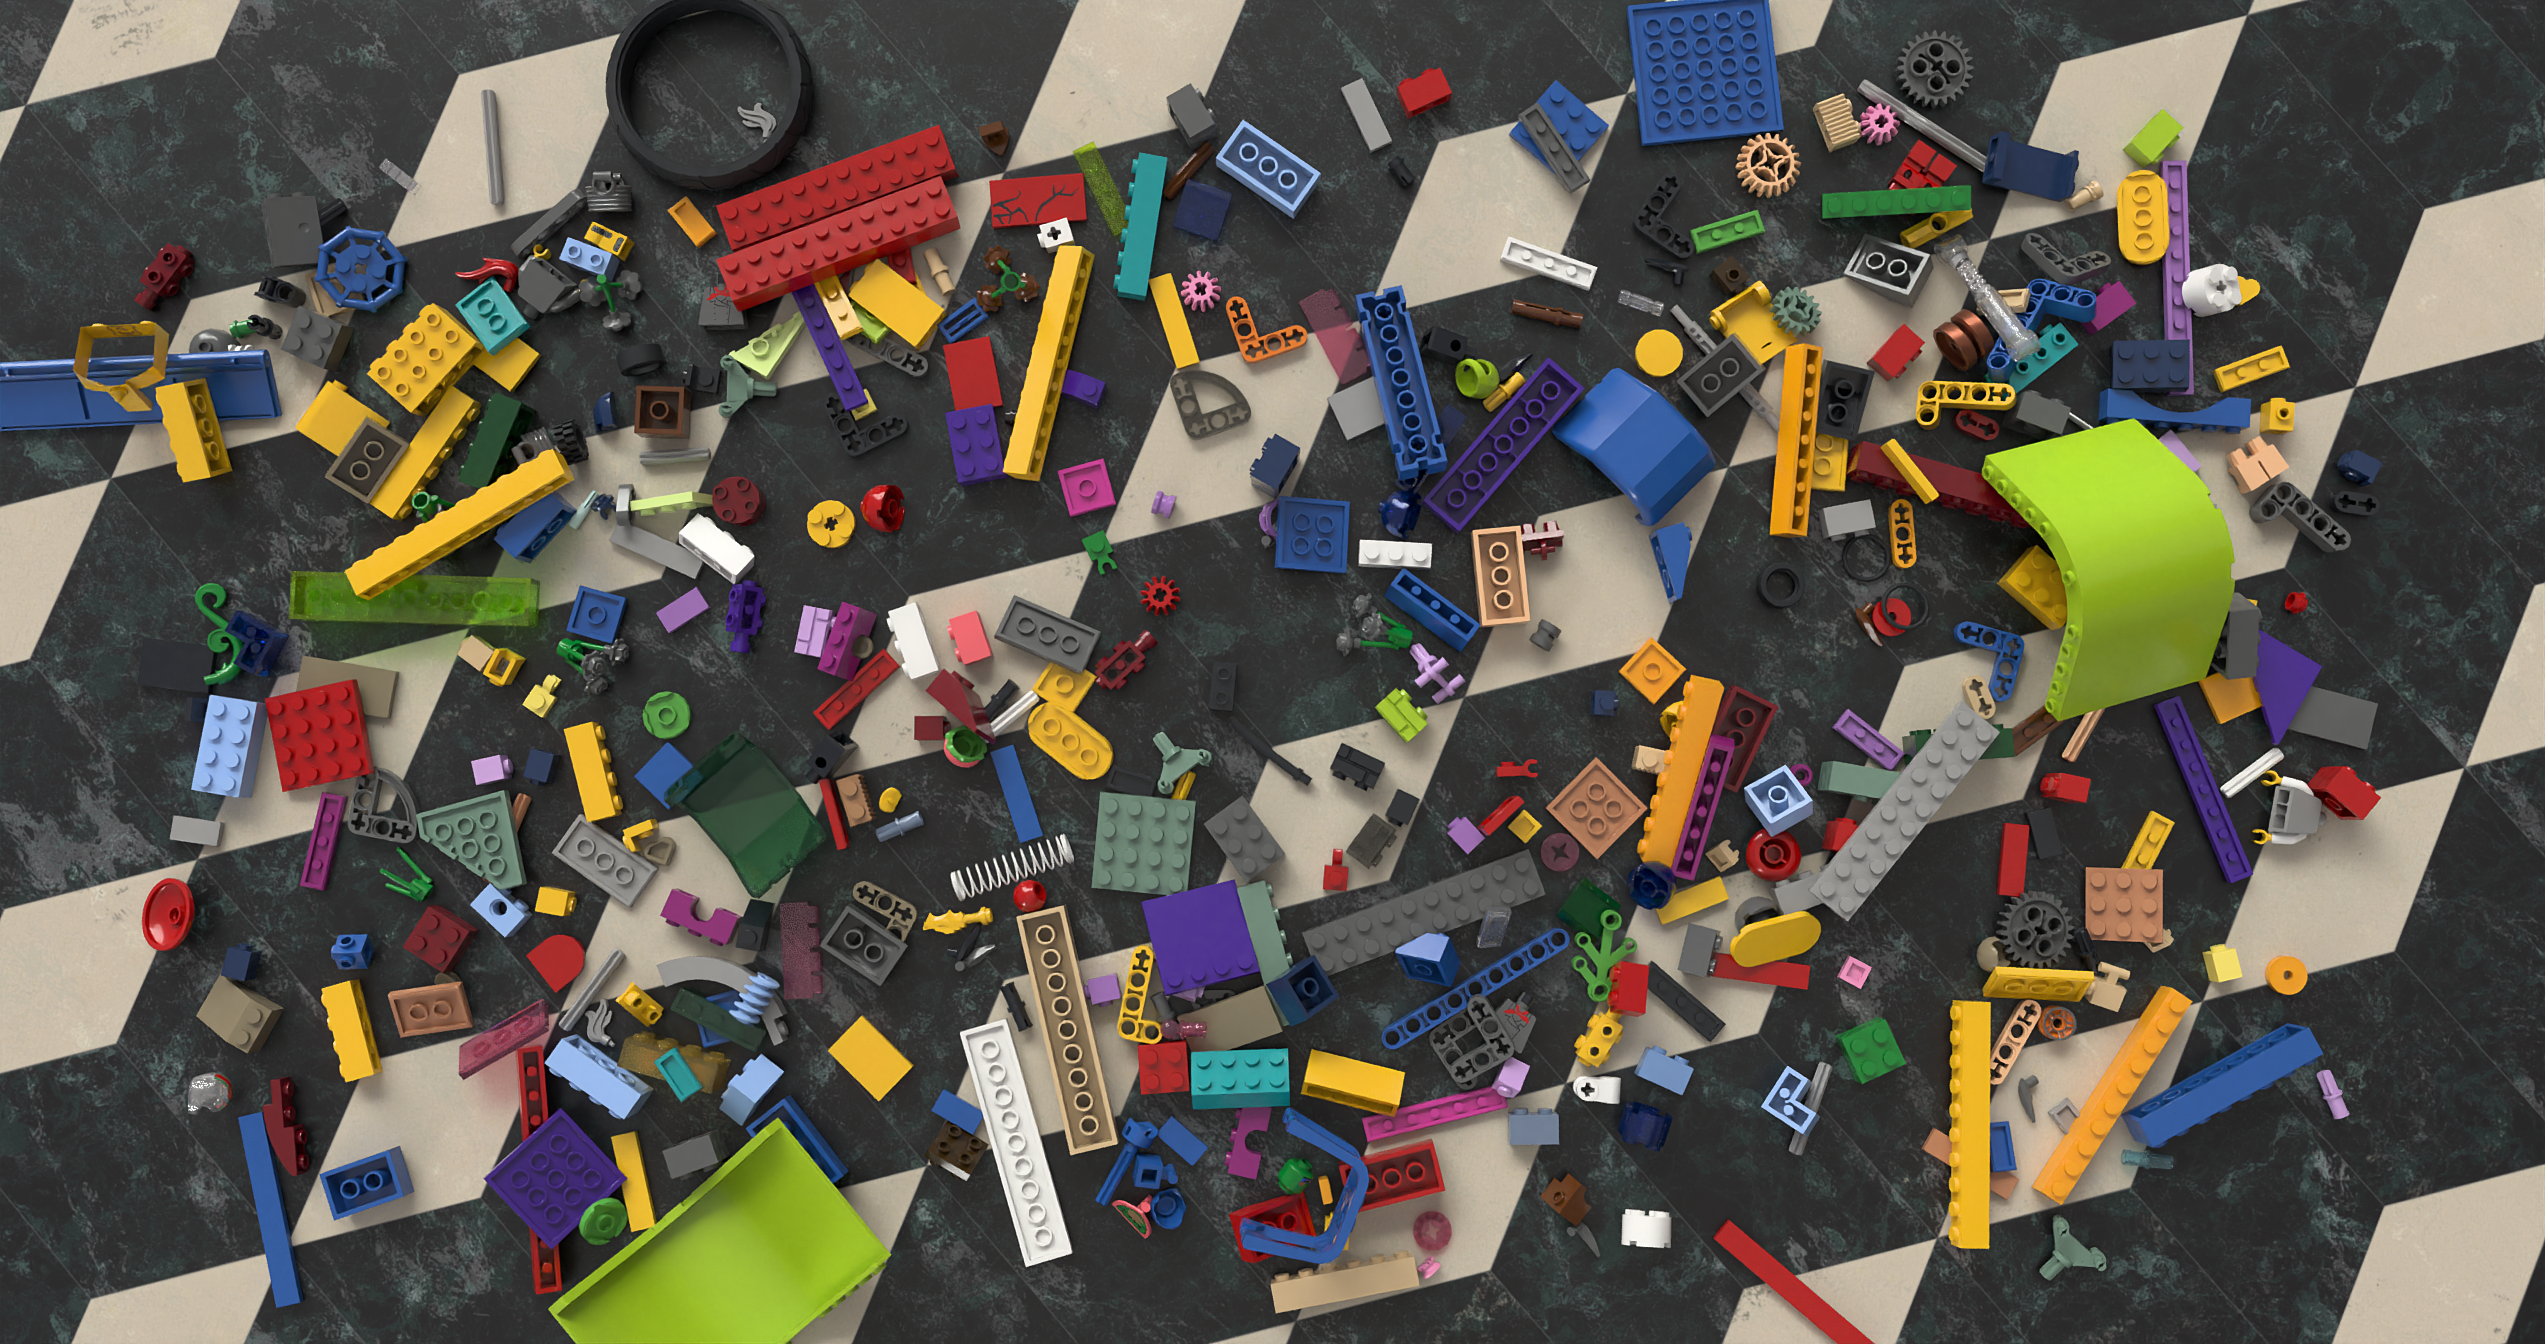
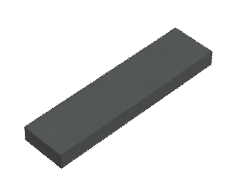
M1538 102L1518 115L1517 118L1569 194L1590 182V178Z

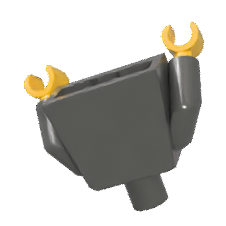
M540 244L534 246V256L530 255L518 270L520 286L518 295L528 302L523 312L533 319H536L540 312L544 314L558 313L581 300V291L576 288L577 284L547 262L551 257V252L547 248L540 254L543 250Z

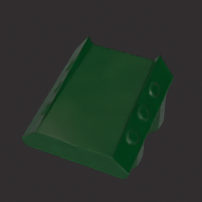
M1584 877L1575 885L1561 904L1556 916L1578 933L1585 932L1588 934L1593 944L1604 929L1600 921L1602 913L1606 910L1618 912L1621 905ZM1609 915L1606 918V922L1610 923L1613 916Z

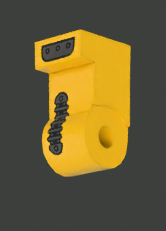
M592 222L584 237L586 241L599 247L601 250L612 253L624 262L634 245V242L627 236L618 234L596 222Z

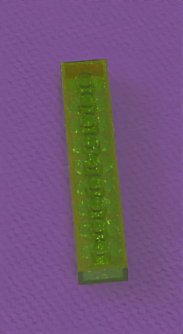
M291 571L289 619L310 622L538 628L540 581L532 578L411 575L371 600H366L355 594L346 573Z

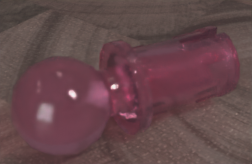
M1169 1019L1162 1022L1160 1032L1168 1039L1176 1037L1177 1034H1180L1181 1039H1184V1037L1206 1038L1207 1030L1205 1028L1207 1026L1206 1022H1185V1020H1181V1024H1177L1174 1020Z

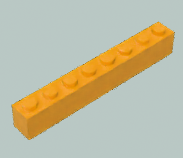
M1806 343L1786 347L1770 535L1786 538L1807 536L1823 347Z
M1691 675L1690 681H1687L1684 685L1683 695L1685 698L1683 705L1680 704L1677 709L1676 717L1678 722L1670 733L1671 746L1669 750L1665 751L1663 758L1664 770L1663 773L1660 772L1658 775L1657 794L1651 798L1650 808L1652 811L1650 817L1645 819V835L1643 839L1639 840L1637 852L1644 863L1667 868L1672 866L1724 691L1720 681Z

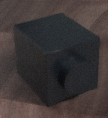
M1397 789L1385 814L1390 817L1388 822L1399 827L1402 824L1408 825L1420 799Z

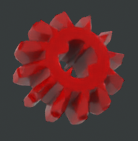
M1154 576L1152 577L1153 586L1149 582L1144 583L1149 591L1141 590L1140 594L1148 596V598L1141 600L1142 605L1150 603L1146 608L1147 612H1151L1155 607V616L1160 615V609H1163L1165 616L1169 615L1168 606L1174 611L1177 609L1172 601L1180 602V597L1173 596L1179 593L1180 589H1171L1175 584L1174 580L1169 581L1166 585V576H1162L1161 583H1158L1157 578ZM1161 590L1162 593H1167V595L1164 596L1163 602H1160L1159 599L1154 600V597L1157 596V591Z

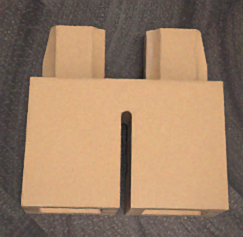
M2260 436L2253 438L2245 444L2252 455L2246 457L2241 448L2226 455L2232 466L2227 471L2235 476L2239 483L2237 487L2241 494L2253 491L2289 468L2273 444L2267 446Z

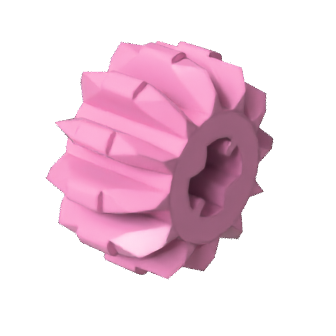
M1881 103L1877 104L1875 108L1869 106L1866 109V113L1861 114L1860 119L1862 122L1859 124L1864 131H1862L1860 137L1867 135L1869 137L1867 144L1875 140L1877 146L1881 145L1882 141L1888 143L1891 141V136H1895L1898 133L1896 127L1900 125V121L1894 120L1897 112L1891 114L1889 112L1890 106H1887L1884 110Z
M1197 271V278L1189 274L1188 279L1190 282L1183 281L1182 283L1185 290L1181 291V295L1187 297L1184 303L1186 305L1193 303L1192 310L1194 311L1200 305L1201 311L1205 312V305L1207 304L1213 309V301L1220 300V296L1216 293L1221 292V287L1215 286L1218 283V279L1213 278L1210 280L1211 274L1209 272L1202 277L1201 271ZM1201 287L1202 290L1205 288V295L1201 296V293L1197 295V288Z

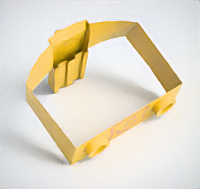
M142 321L140 324H93L92 326L81 327L73 371L86 389L107 391L126 411L152 410L153 403L139 389L165 378L169 334L159 325L150 321ZM155 335L153 366L144 373L126 380L125 384L105 386L87 379L88 364L94 338Z

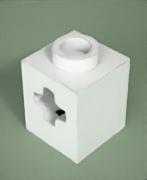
M1067 218L1040 225L1041 233L1037 234L1041 248L1046 247L1048 254L1058 251L1059 245L1075 246ZM1057 232L1058 239L1054 240L1053 233Z

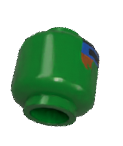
M1290 1158L1278 1172L1279 1186L1290 1195L1302 1193L1313 1180L1312 1165L1304 1158Z

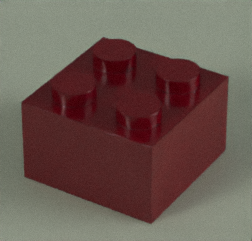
M432 905L428 906L403 945V948L442 973L450 972L455 969L479 930L444 907Z

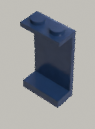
M2003 131L1990 137L1982 183L2056 202H2061L2072 196L2075 190V173L2079 167V151L2074 150L2067 154H2061L2010 141V133Z

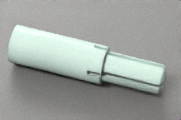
M592 490L585 502H582L570 519L568 525L576 530L592 509L593 501L599 496L598 492Z

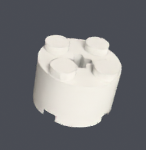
M2216 264L2190 272L2187 275L2189 276L2188 280L2182 286V296L2188 309L2192 308L2196 312L2194 314L2199 317L2229 311L2239 304L2242 299L2237 279V270L2224 264Z
M1625 1209V1214H1622L1621 1244L1671 1248L1672 1218L1669 1217L1668 1212L1649 1211V1215H1645V1211Z

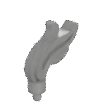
M757 103L754 106V111L738 107L739 114L744 119L749 120L742 121L746 126L750 128L761 127L763 129L762 138L765 142L776 129L777 122L770 113L762 110L761 103Z
M602 998L596 1013L592 1010L585 1013L589 1018L587 1035L593 1042H600L605 1046L614 1047L615 1043L611 1041L612 1038L607 1036L604 1031L605 1027L612 1020L613 1011H609L607 999Z

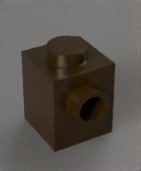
M1732 255L1709 275L1726 297L1732 293L1735 295L1739 294L1747 287L1745 282L1750 278Z

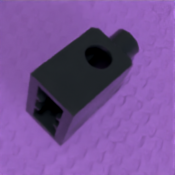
M1432 326L1423 333L1419 353L1420 356L1456 365L1465 359L1475 360L1477 349L1466 346L1467 337Z
M842 730L827 734L806 762L811 767L805 775L806 778L813 784H817L822 777L826 778L834 775L859 745Z

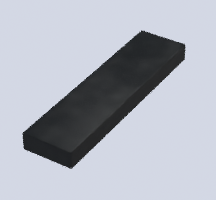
M1651 960L1648 963L1647 989L1711 1042L1726 1023Z

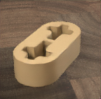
M1977 675L1967 677L1962 683V690L1969 708L1983 719L1992 717L1996 707L1986 681ZM1972 680L1974 683H1979L1980 687L1976 688L1977 693L1975 690L1969 689V686L1972 685ZM1981 703L1983 705H1988V709L1985 710L1986 715L1984 714V712L1979 713L1978 708L1981 707Z

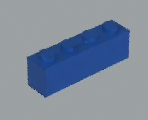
M1405 568L1398 574L1384 595L1460 653L1481 625Z

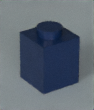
M531 749L523 777L531 778L530 783L544 786L545 782L554 783L561 755L539 749Z
M238 943V946L228 947L221 976L243 981L255 979L262 951L253 949L254 945L247 943Z

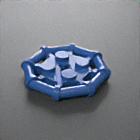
M345 226V230L326 243L319 245L318 249L320 251L317 276L314 277L315 281L319 282L335 301L337 307L372 311V313L377 312V309L398 294L403 293L402 286L405 263L407 262L406 256H402L388 239L386 232L382 230L377 232ZM354 238L374 240V243L371 247L356 245ZM349 239L350 247L340 254L333 251V249ZM380 244L393 259L387 261L383 259L377 251ZM329 256L336 259L335 272L327 274ZM365 264L367 266L365 269L367 274H356L354 272L357 270L356 265ZM395 266L393 283L386 280L387 267ZM338 279L344 286L345 291L342 295L330 280ZM383 285L389 288L373 300V292ZM351 293H362L367 295L368 301L350 299L348 297Z

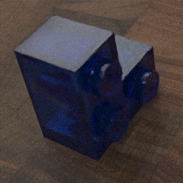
M236 610L225 629L227 633L245 642L233 664L253 675L265 677L290 637L289 634L250 612Z

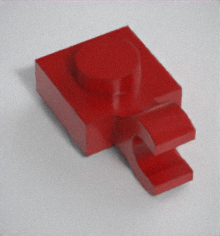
M1527 760L1522 766H1515V762H1501V767H1495V777H1536L1538 773H1530L1528 766L1536 764L1537 760Z
M1333 848L1332 865L1324 866L1323 889L1347 891L1349 867L1342 866L1343 849Z

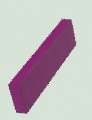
M322 792L300 886L322 891L327 890L348 797Z

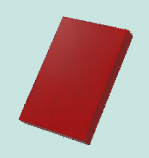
M990 337L943 345L955 410L992 404L995 408L1003 407Z
M1520 796L1508 797L1477 827V830L1482 835L1489 836L1524 801Z

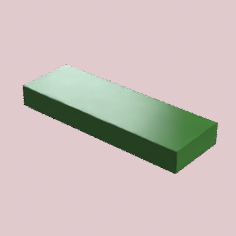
M1755 210L1690 230L1689 233L1695 252L1699 254L1764 234L1765 230L1759 211Z

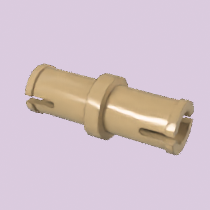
M937 248L925 251L923 256L931 270L930 275L932 279L936 280L942 296L952 295L956 292V288L949 277V269L943 264Z

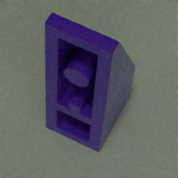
M1067 369L1060 395L1099 409L1106 393L1107 385L1101 380Z

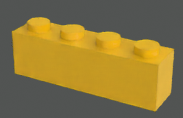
M589 722L564 729L587 822H596L622 815L623 803L620 795L616 793L617 779L615 773L611 772L610 769L611 755L609 750L605 749L603 740L606 736L603 727L598 722Z
M350 980L322 988L321 1000L324 1007L327 1008L329 1016L327 1023L329 1029L333 1031L335 1039L333 1046L335 1052L339 1054L341 1062L339 1068L342 1077L345 1078L346 1082L383 1072L360 980Z

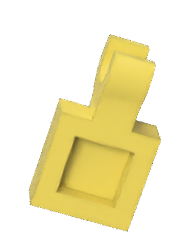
M548 675L543 682V686L535 685L522 705L540 717L545 718L558 697L553 695V692L559 686L561 679L555 675Z

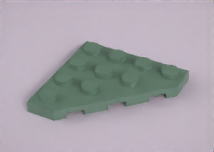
M502 790L416 814L420 838L438 847L440 851L452 859L461 862L478 876L484 877L498 889L506 890L527 884L509 791Z

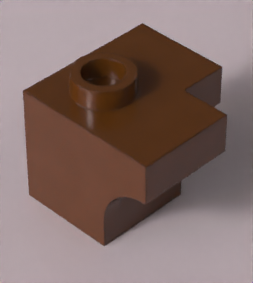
M1569 1173L1562 1182L1554 1177L1540 1196L1557 1213L1575 1226H1578L1591 1208L1584 1200L1587 1188Z

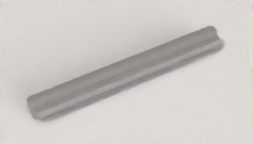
M488 89L482 90L481 100L489 197L491 204L503 205L504 190L496 93Z

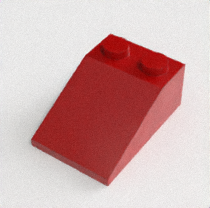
M1304 1191L1300 1194H1288L1253 1204L1229 1214L1242 1261L1257 1263L1274 1256L1273 1254L1248 1250L1243 1247L1239 1228L1243 1217L1272 1227L1316 1236ZM1273 1240V1241H1276V1242H1279V1243H1284V1244H1288V1245H1292V1246H1298L1297 1244H1292V1243H1287V1242H1282V1241Z

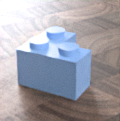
M762 1054L755 1061L753 1059L748 1061L742 1069L744 1073L741 1076L736 1074L729 1082L728 1089L721 1096L723 1102L719 1109L741 1126L757 1110L763 1098L778 1083L784 1073L783 1070Z
M1787 1066L1761 1107L1806 1137H1808L1820 1118L1819 1115L1800 1103L1812 1082Z

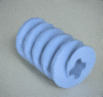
M757 972V977L749 976L753 985H744L748 994H739L744 1001L734 1002L738 1007V1011H729L735 1019L750 1027H755L753 1023L760 1021L758 1015L765 1013V1009L762 1006L770 1004L768 998H772L775 995L772 989H778L780 986L774 979L760 972Z

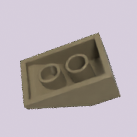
M220 974L196 1016L226 1042L248 1054L261 1050L284 1008L232 978L221 976Z

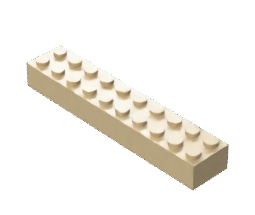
M1062 905L1017 916V923L1070 1155L1116 1145L1119 1143L1120 1137L1089 1002L1085 994V985L1067 906Z

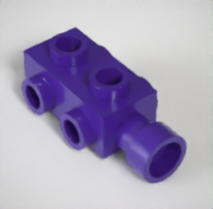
M742 580V584H732V589L729 593V611L726 616V631L735 633L734 641H731L730 651L749 654L751 645L748 644L749 635H756L757 631L762 627V619L759 617L760 608L765 604L766 597L762 593L763 588L756 587L757 582Z

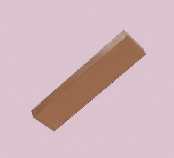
M1933 1128L1921 1149L1950 1166L1949 1155L1952 1152V1142L1947 1135ZM2007 1171L1990 1173V1190L2008 1200L2019 1179Z

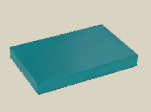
M493 276L455 304L492 356L531 327Z

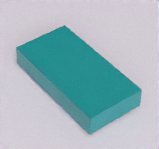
M674 1047L654 1061L681 1102L703 1088V1085L677 1047Z

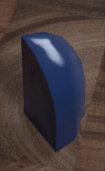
M613 391L605 393L597 400L594 406L593 418L596 432L620 428Z

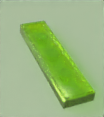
M1093 141L1074 150L1073 154L1113 236L1122 233L1123 228L1127 229L1128 220L1124 219L1126 206Z

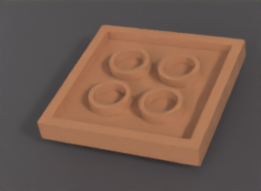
M1597 757L1545 807L1595 859H1598L1648 809Z
M2086 867V929L2091 940L2163 943V870Z

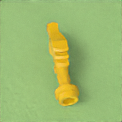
M981 907L979 913L966 915L961 911L953 913L951 910L941 916H934L929 913L926 922H924L923 930L934 929L935 931L949 934L956 933L957 930L961 931L967 927L966 924L981 922L983 925H988L989 922H993L991 908Z

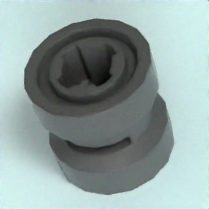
M1541 619L1537 632L1533 633L1529 640L1536 646L1549 652L1553 646V640L1558 638L1562 631L1550 622Z

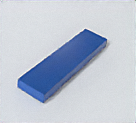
M1014 745L990 752L1020 843L1043 836Z

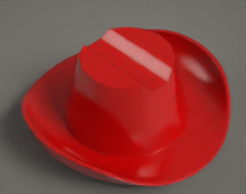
M1763 828L1750 839L1746 850V862L1751 872L1758 878L1771 882L1782 881L1791 877L1797 871L1801 862V850L1794 836L1787 830L1771 837L1767 830Z

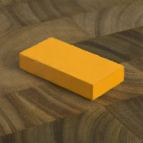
M687 196L668 210L698 248L717 234Z

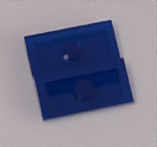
M1188 179L1176 212L1173 227L1217 241L1233 193Z

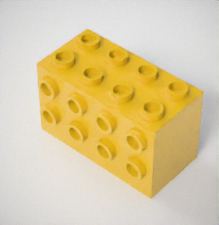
M434 303L425 306L420 311V317L414 323L412 322L404 328L403 335L399 340H394L388 345L386 354L382 358H377L370 365L371 370L367 373L409 412L424 418L439 403L451 385L455 386L474 365L473 362L485 348L482 342L454 316Z

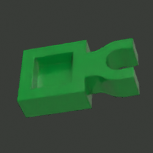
M1104 530L1082 539L1091 561L1098 560V570L1101 576L1105 575L1103 566L1106 563L1111 564L1113 570L1118 569L1116 563L1108 556L1113 553V550Z

